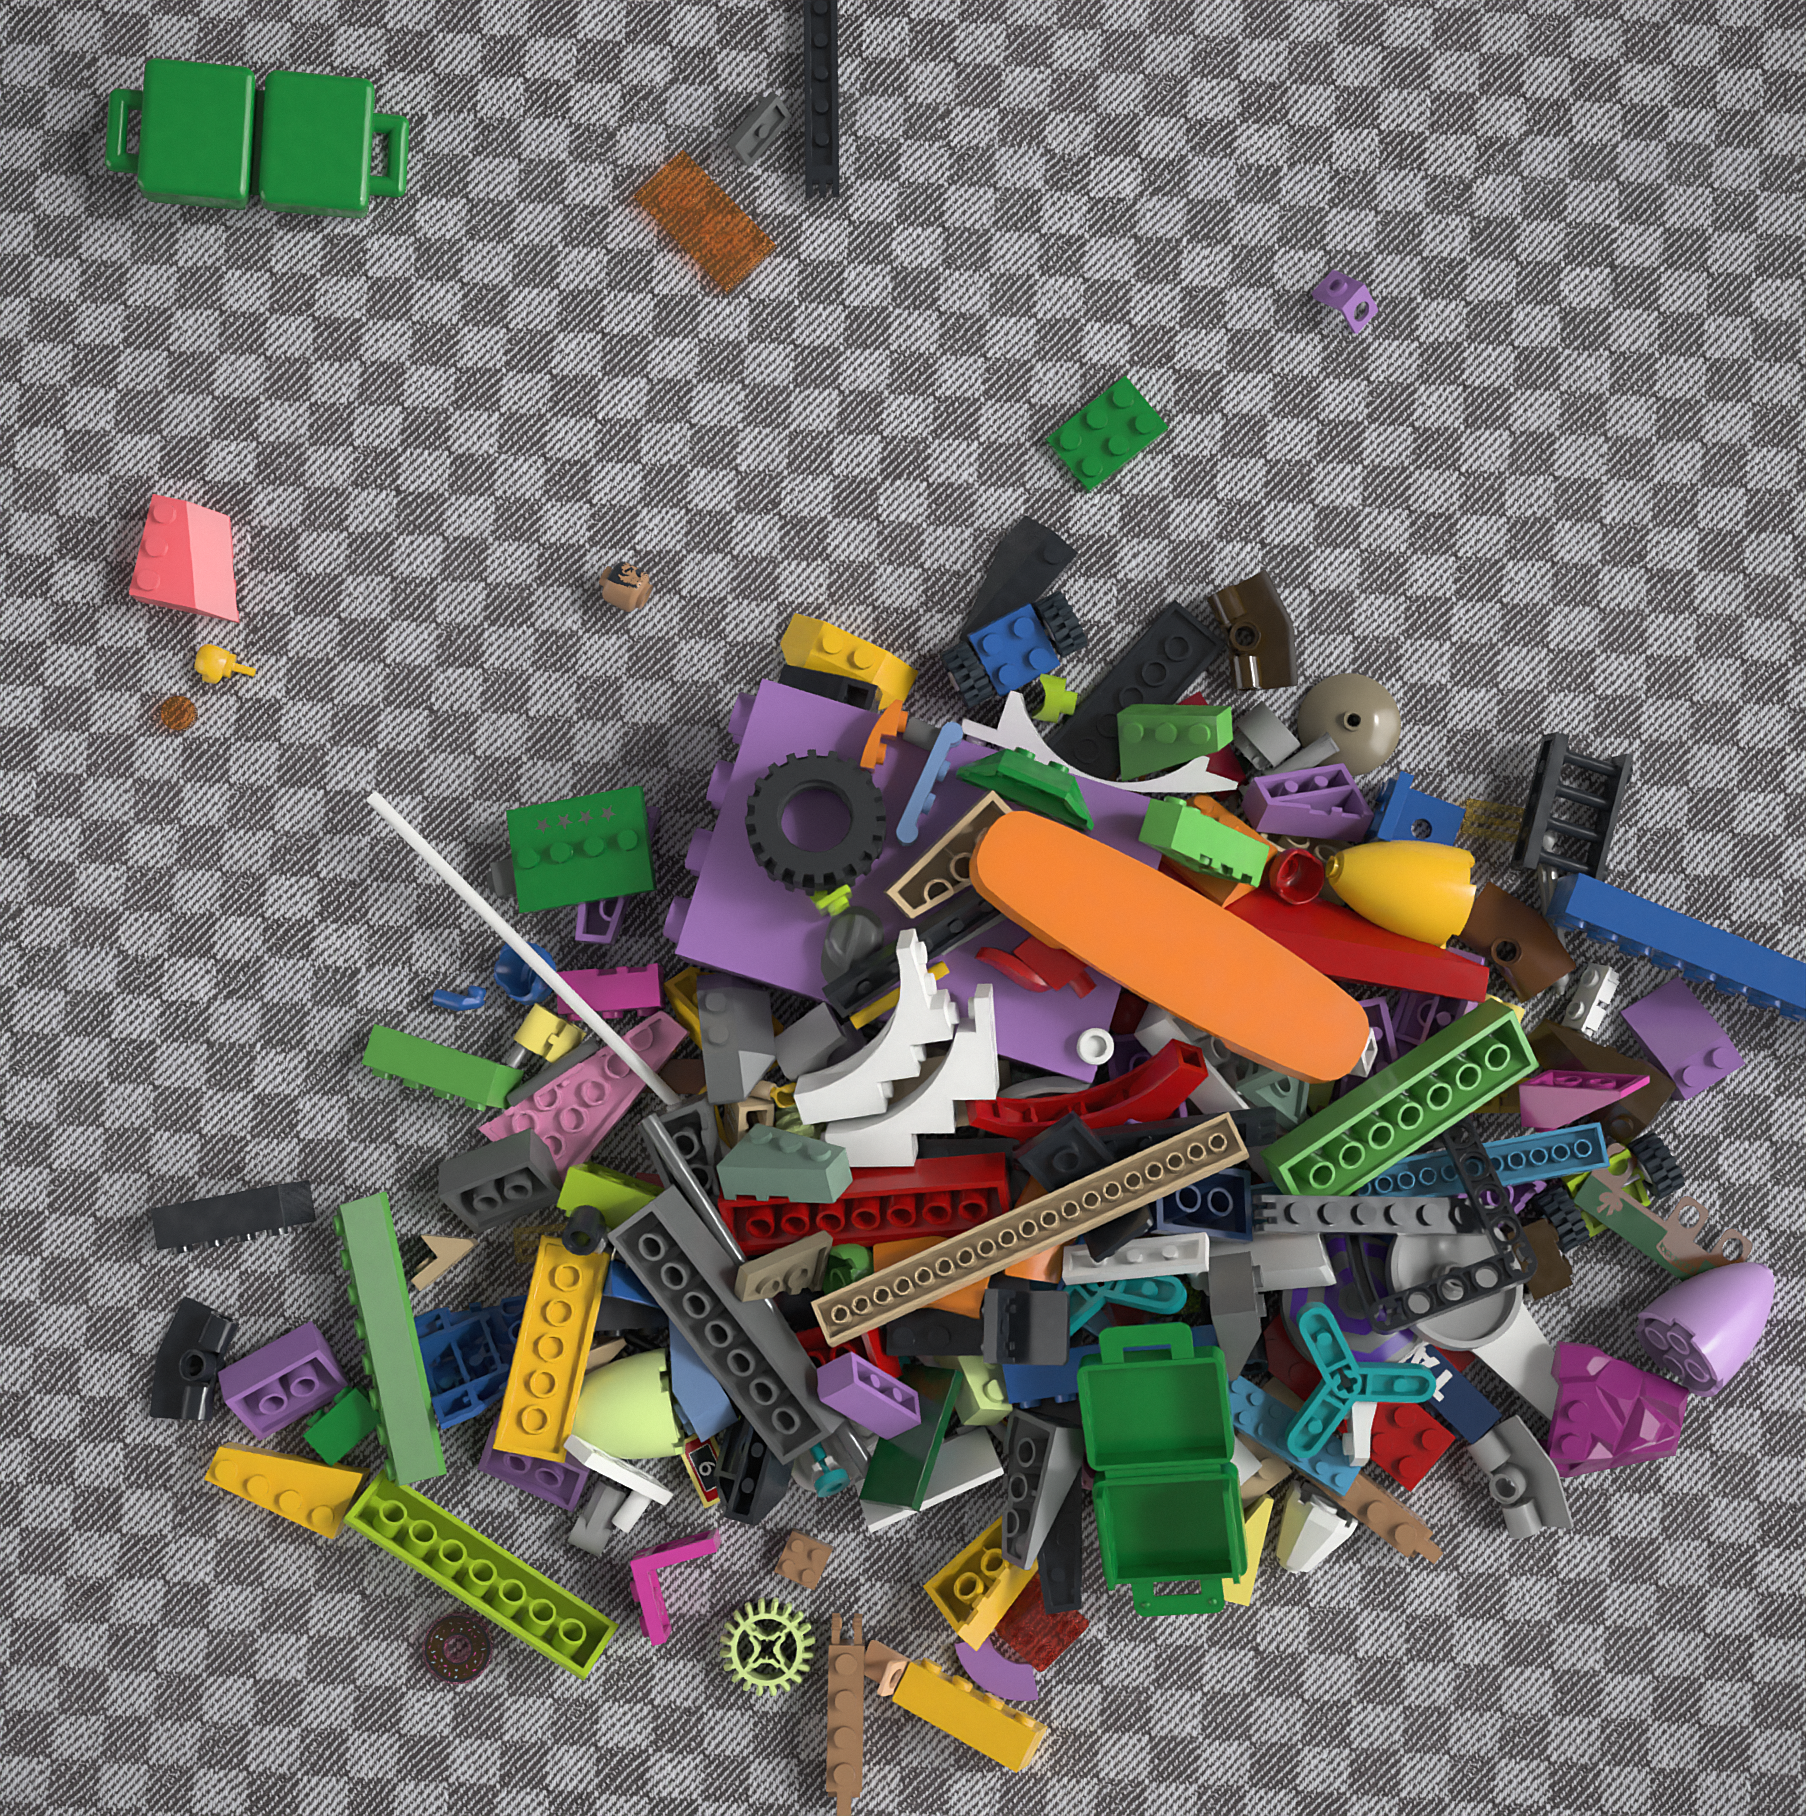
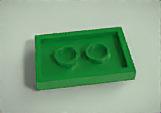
M1125 375L1047 437L1045 442L1089 494L1167 432L1169 427Z

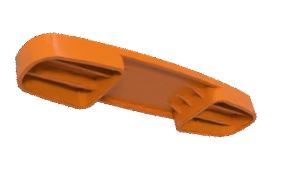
M1013 811L999 817L981 835L969 862L970 880L976 892L1006 917L1047 946L1054 949H1065L1098 972L1190 1025L1221 1039L1224 1046L1230 1051L1276 1072L1309 1084H1320L1337 1080L1350 1073L1359 1061L1369 1036L1368 1017L1362 1006L1333 981L1244 920L1181 883L1108 845L1060 823L1027 811Z

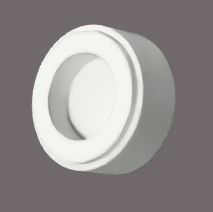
M1088 1029L1078 1038V1055L1088 1064H1102L1113 1054V1039L1103 1029Z

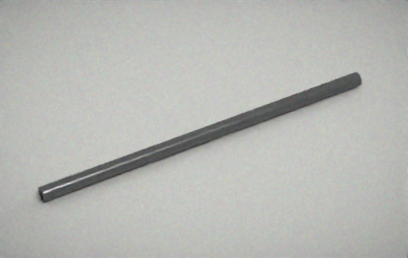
M653 1112L640 1121L641 1125L704 1225L739 1269V1266L747 1262L748 1259L660 1119ZM762 1299L814 1366L773 1299ZM846 1418L835 1430V1433L865 1479L872 1456L848 1418Z

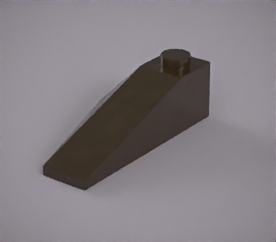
M1546 1018L1526 1036L1536 1060L1546 1071L1564 1070L1649 1076L1650 1083L1611 1104L1587 1114L1594 1123L1600 1122L1601 1129L1619 1144L1622 1143L1625 1147L1649 1125L1676 1089L1677 1084L1650 1062L1640 1058L1634 1060L1618 1053L1617 1048L1606 1044V1047L1589 1041L1585 1039L1584 1034Z

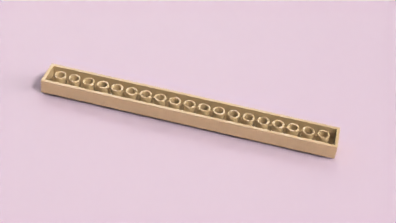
M1227 1112L811 1302L827 1344L835 1347L1249 1158L1248 1151L1230 1113Z

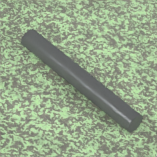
M591 1037L506 1095L510 1104L515 1107L601 1048L598 1041Z

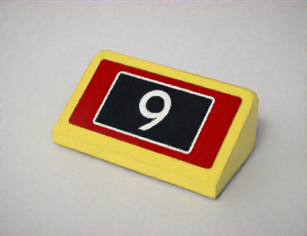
M696 1433L685 1437V1453L681 1457L706 1509L720 1501L713 1478L720 1448L714 1435L701 1443Z

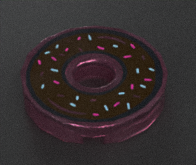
M449 1612L438 1618L427 1630L422 1644L423 1659L429 1671L440 1681L453 1685L466 1684L480 1677L490 1665L494 1652V1638L487 1623L477 1615L469 1612ZM460 1638L467 1643L468 1651L465 1656L457 1657L450 1652L449 1643L452 1639Z

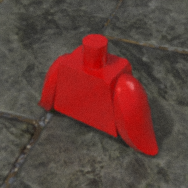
M1032 934L1011 950V954L995 947H980L974 959L991 965L1008 979L1031 992L1043 993L1051 989L1058 991L1068 983L1078 997L1082 999L1098 986L1085 970L1089 966L1065 949H1054L1047 946Z

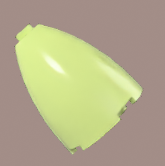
M668 1348L638 1353L614 1361L585 1375L571 1434L596 1446L607 1455L619 1459H652L684 1454L685 1433L684 1430H680L682 1423L673 1408V1405L677 1404L678 1401L672 1391L671 1360L666 1361Z

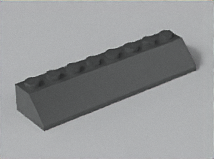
M674 1184L606 1235L782 1465H785L831 1435L847 1418L844 1414L820 1401L817 1392V1370L764 1301L759 1299L742 1302L734 1294L738 1267Z

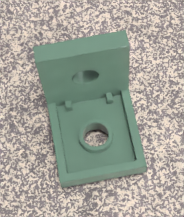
M1240 1055L1239 1067L1246 1073L1245 1079L1236 1082L1235 1089L1258 1107L1272 1106L1276 1108V1118L1274 1120L1289 1132L1303 1124L1309 1083L1276 1072Z

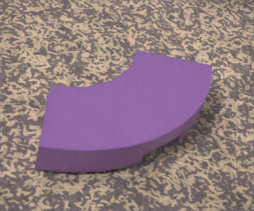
M989 1635L977 1651L964 1640L954 1642L956 1653L962 1666L969 1676L982 1688L994 1695L1009 1700L1032 1701L1039 1699L1031 1662H1015L1003 1657L994 1648Z

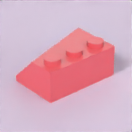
M153 494L129 595L142 603L240 623L239 611H237L235 593H237L233 572L232 559L234 555L230 517L188 501Z

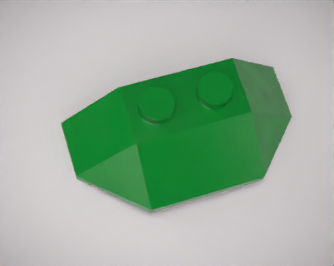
M1016 747L1012 751L1006 748L959 767L956 773V780L985 792L993 790L1004 800L1089 835L1093 829L1094 822L1075 777L1068 774L1069 768L1054 761H1049L1048 765L1034 760L1036 755L1026 749Z

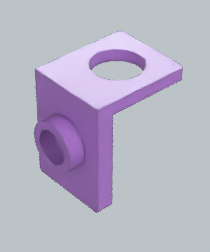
M1332 270L1311 293L1315 300L1341 311L1351 331L1355 334H1358L1378 312V308L1365 284L1336 270ZM1365 302L1366 309L1363 316L1355 320V308L1359 303Z

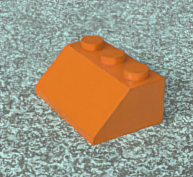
M1199 792L1185 800L1187 806L1201 810L1200 814L1212 817L1215 821L1270 846L1259 886L1269 880L1268 872L1278 851L1274 845L1205 792ZM1163 854L1160 859L1222 908L1257 888L1195 873Z

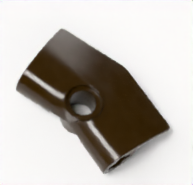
M1266 570L1235 586H1228L1206 598L1226 638L1225 642L1229 652L1231 691L1267 690L1298 685L1293 622ZM1245 630L1251 636V644L1249 646L1239 645L1235 640L1236 631Z

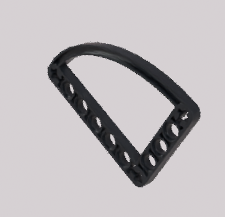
M1469 1114L1441 1132L1439 1136L1495 1255L1379 1299L1366 1260L1362 1235H1344L1349 1269L1356 1293L1370 1328L1377 1334L1385 1336L1524 1284L1532 1279L1537 1270V1257ZM1456 1127L1463 1128L1467 1131L1469 1140L1464 1144H1456L1449 1138V1131ZM1469 1159H1476L1483 1164L1484 1172L1479 1176H1471L1464 1170V1163ZM1359 1189L1348 1196H1359ZM1485 1191L1494 1192L1499 1197V1205L1491 1209L1485 1208L1479 1201V1195ZM1502 1223L1508 1224L1514 1229L1515 1237L1510 1241H1501L1496 1237L1494 1228ZM1517 1244L1522 1246L1516 1250L1519 1260L1529 1263L1525 1273H1522L1520 1269L1513 1270L1511 1267L1515 1261L1511 1249ZM1505 1250H1510V1251H1509L1508 1253H1506V1254H1504V1252H1503V1251H1505ZM1482 1269L1491 1270L1496 1275V1284L1492 1287L1481 1286L1476 1279L1477 1272ZM1448 1282L1459 1284L1463 1290L1462 1297L1458 1300H1449L1442 1292L1443 1285ZM1414 1295H1421L1428 1300L1429 1309L1424 1313H1415L1410 1309L1408 1300ZM1396 1302H1401L1402 1312L1406 1316V1320H1403L1402 1313H1399L1391 1318L1390 1325H1386L1384 1321H1376L1379 1309H1384L1385 1313L1389 1314L1397 1311L1398 1304Z

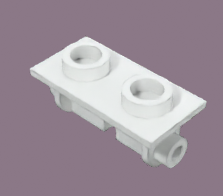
M1589 963L1586 971L1581 976L1576 994L1566 1009V1015L1561 1025L1576 1029L1579 1033L1591 1038L1593 1032L1597 1033L1606 1010L1598 1007L1597 1003L1598 1001L1605 1004L1610 1003L1620 983L1617 980L1619 974L1612 971V967Z

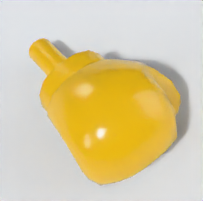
M212 644L201 646L196 655L194 668L202 675V681L216 684L223 676L231 678L233 671L252 677L256 673L255 668L235 663L237 655L230 654V651Z

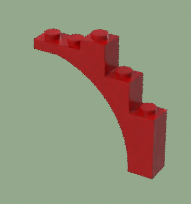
M1172 1038L1157 1054L1142 1065L1112 1081L1093 1088L1044 1098L1017 1099L996 1096L995 1100H965L970 1126L1019 1140L1020 1144H1026L1027 1138L1039 1135L1072 1110L1077 1113L1090 1129L1123 1125L1128 1119L1138 1122L1165 1120L1209 1074L1200 1047Z

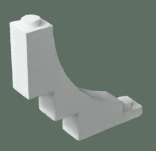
M977 984L974 997H969L968 999L969 1018H960V1023L949 1051L938 1068L922 1085L900 1101L889 1105L886 1113L830 1121L826 1132L821 1133L820 1141L846 1148L850 1167L914 1166L918 1153L917 1133L955 1132L958 1121L957 1100H995L999 1087L992 984Z

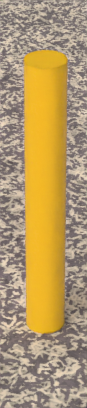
M943 960L927 969L928 973L934 974L936 981L950 973ZM901 986L849 1017L855 1028L858 1030L895 1007L900 998Z

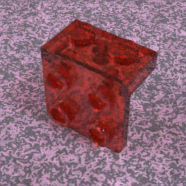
M1038 1569L994 1629L1037 1671L1042 1672L1089 1627V1622L1078 1610L1046 1615Z

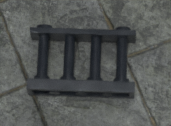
M1559 732L1543 735L1509 868L1523 872L1536 870L1539 864H1544L1573 874L1582 873L1604 882L1608 873L1606 862L1625 786L1630 782L1633 774V767L1631 766L1633 755L1622 754L1613 756L1611 763L1571 751L1569 746H1567L1569 735ZM1569 764L1607 776L1603 795L1600 796L1561 784L1559 776L1562 766ZM1559 797L1599 809L1594 829L1553 817V814L1550 812L1553 800ZM1550 830L1589 842L1590 847L1586 862L1544 850L1542 843L1545 832Z

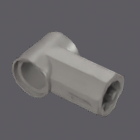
M600 1479L584 1514H580L567 1542L600 1557L613 1531L611 1520L623 1505L627 1492L615 1484Z

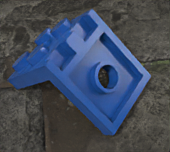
M1400 771L1393 777H1388L1386 782L1382 781L1375 797V801L1379 802V805L1376 807L1374 817L1365 833L1367 837L1364 839L1363 844L1377 841L1390 842V840H1416L1453 846L1466 809L1410 788L1414 775ZM1416 820H1422L1428 824L1430 832L1426 839H1418L1413 835L1411 828Z

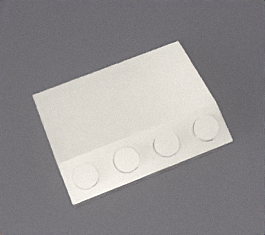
M962 1424L956 1428L957 1434L946 1439L943 1437L920 1511L1004 1474L1001 1461L985 1425ZM862 1474L860 1477L855 1478L858 1496L865 1480ZM860 1500L870 1533L917 1513L916 1511L869 1504Z

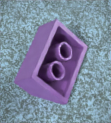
M312 1321L307 1322L218 1372L224 1402L259 1441L331 1402L347 1385L352 1388L328 1340Z
M500 1411L490 1429L477 1469L573 1513L593 1469L583 1465L568 1450L565 1463L563 1464L492 1449Z

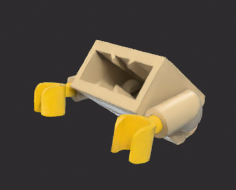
M761 1080L753 1088L745 1102L725 1104L724 1127L731 1150L756 1123L773 1127L775 1105L773 1099L781 1108H787L796 1104L791 1093L795 1092L797 1083L792 1082L777 1088L775 1083Z

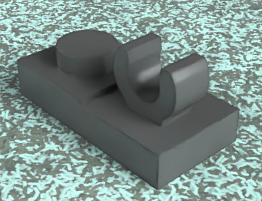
M771 91L766 97L759 96L757 98L760 103L753 112L751 110L746 111L748 117L726 142L739 161L749 168L793 117L780 97Z

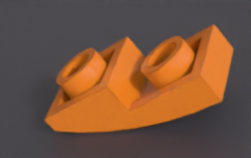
M896 699L891 703L875 724L862 754L860 762L861 771L865 772L867 770L869 773H875L876 764L883 766L887 744L881 743V739L896 741L897 733L905 732L909 712L902 711L903 700Z

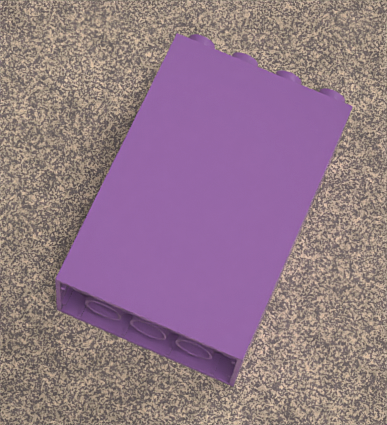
M763 678L757 696L744 692L739 693L728 727V733L733 734L732 742L741 745L735 764L720 759L717 761L707 791L706 800L712 802L711 808L720 811L713 832L699 827L696 828L685 861V868L690 869V875L699 877L692 900L675 895L663 930L664 937L669 938L670 942L677 943L675 951L677 956L686 963L719 973L735 975L751 983L818 1004L825 1002L834 1008L822 990L828 983L821 971V955L825 935L832 917L829 913L821 916L810 897L806 896L805 890L797 888L794 889V892L786 890L782 882L779 880L773 882L768 878L766 870L762 866H758L752 848H750L745 825V816H747L748 811L746 803L748 796H753L755 792L754 783L758 777L764 779L769 774L768 767L774 762L778 766L787 762L786 755L795 753L796 758L808 756V749H816V755L828 756L829 750L835 751L838 754V759L847 762L850 757L857 761V768L860 769L865 745L875 724L881 717L880 714ZM901 732L897 733L896 741L881 739V743L887 744L883 766L876 764L875 773L870 774L872 775L875 787H879L882 793L886 814V840L883 841L880 858L875 859L871 865L872 871L867 876L862 874L855 879L856 885L850 888L853 898L848 901L850 906H862L872 910L880 918L884 927L883 947L897 939L900 931L912 929L974 887L973 884L965 887L912 919L907 918L883 893L905 869L985 793L983 790L956 780V773L959 767L999 751L964 740L956 748L950 749L946 760L951 762L945 779L943 782L936 780L931 791L932 794L936 795L928 816L921 813L916 824L918 829L917 841L914 845L905 847L898 843L896 830L931 752L902 740L904 733ZM1068 773L1075 777L1094 822L1093 829L1089 835L1076 829L1073 830L1108 845L1157 870L1162 854L1138 841L1151 798ZM816 789L802 792L794 797L784 809L781 823L784 834L792 844L801 850L820 852L829 850L842 841L849 829L850 814L842 799L831 792ZM1002 799L1010 807L1012 811H1027L1035 815L1041 816L1043 818L1049 819L1051 821H1054L1050 818H1047L1038 813H1035L1019 805ZM1009 918L944 956L939 954L925 964L927 969L942 960L946 964L950 973L937 980L936 987L937 990L948 989L951 1002H956L958 1005L960 1018H969L968 999L969 997H974L977 984H992L997 1057L1007 1059L1009 1063L1050 1076L1069 1077L1088 1084L1093 1082L1098 1065L1088 1064L1079 1057L1077 1041L1083 1032L1091 1028H1100L1108 1032L1122 985L1088 966L1085 970L1098 986L1082 999L1078 997L1068 983L1058 991L1051 989L1043 993L1031 992L1008 979L991 965L974 959L980 947H995L1011 954V950L1031 935ZM901 980L893 986H891L890 988H888L887 990H885L884 992H882L881 994L877 995L876 997L868 1001L867 1003H865L864 1005H862L861 1007H859L858 1009H856L855 1011H853L851 1014H856L865 1007L869 1006L870 1004L874 1003L878 999L882 998L886 994L901 986ZM895 1007L873 1021L887 1024ZM955 1024L953 1039L943 1040L941 1042L952 1044L959 1024Z

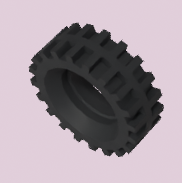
M808 749V756L796 758L795 753L786 755L787 762L780 766L774 762L768 767L769 774L764 779L758 777L754 783L755 792L753 796H748L746 803L748 811L747 816H745V825L755 861L759 867L762 866L766 870L769 879L773 882L779 880L785 885V889L790 892H794V889L797 888L805 890L806 896H814L815 891L827 890V894L830 895L836 891L835 888L847 884L849 888L855 886L856 878L862 874L867 876L872 871L871 865L875 859L880 858L882 844L886 840L885 807L880 788L875 787L872 775L867 770L862 772L857 768V761L850 757L847 762L838 759V754L835 751L829 750L828 756L816 755V749ZM816 789L828 791L842 799L849 810L850 825L848 832L839 844L829 850L820 852L801 850L792 844L783 832L781 822L784 809L794 797L802 792Z

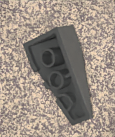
M1013 1407V1411L1010 1412L1003 1445V1454H1009V1475L1003 1476V1488L1008 1489V1509L1002 1514V1558L1023 1570H1030L1081 1467L1086 1447L1082 1426L1067 1419L1019 1407Z

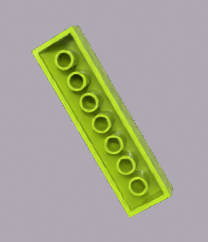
M381 1469L343 1520L345 1524L582 1681L585 1680L619 1626L407 1484L395 1487L393 1480H387L384 1469Z

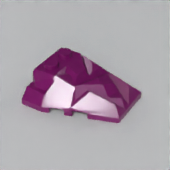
M1557 1341L1550 1374L1559 1387L1548 1440L1537 1439V1441L1556 1466L1559 1477L1569 1478L1676 1456L1690 1392L1687 1387L1650 1370L1645 1372L1636 1368L1630 1361L1621 1357L1616 1359L1607 1355L1601 1348L1592 1344Z

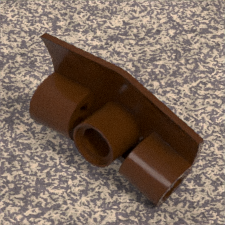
M1490 881L1486 883L1472 905L1469 917L1460 935H1451L1495 966L1521 1004L1536 996L1576 968L1575 962L1543 916ZM1499 943H1507L1513 950L1512 958L1508 962L1500 960L1496 955V947Z

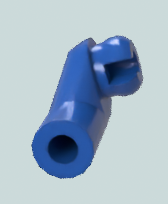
M474 985L468 987L467 996L437 989L433 995V1004L457 1012L479 1009L486 1002L483 1000L487 992L485 988Z

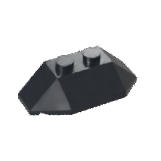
M734 1404L732 1408L739 1420L726 1427L713 1478L718 1497L723 1506V1517L757 1526L786 1496L795 1458L782 1465L742 1411Z

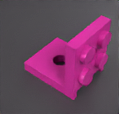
M718 1528L637 1550L636 1554L632 1557L633 1560H630L634 1580L630 1581L632 1597L635 1603H641L643 1616L639 1617L641 1631L644 1638L650 1637L652 1646L666 1643L672 1631L656 1569L717 1552L722 1542Z

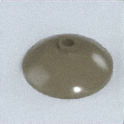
M1343 673L1328 677L1309 691L1300 706L1297 717V733L1300 744L1304 749L1328 732L1340 751L1335 752L1317 766L1322 767L1344 763L1351 776L1369 773L1381 766L1391 756L1397 746L1401 732V718L1398 706L1385 687L1367 676ZM1353 715L1357 717L1359 722L1357 727L1348 725V716Z

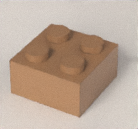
M793 1528L774 1572L815 1590L833 1550V1546Z

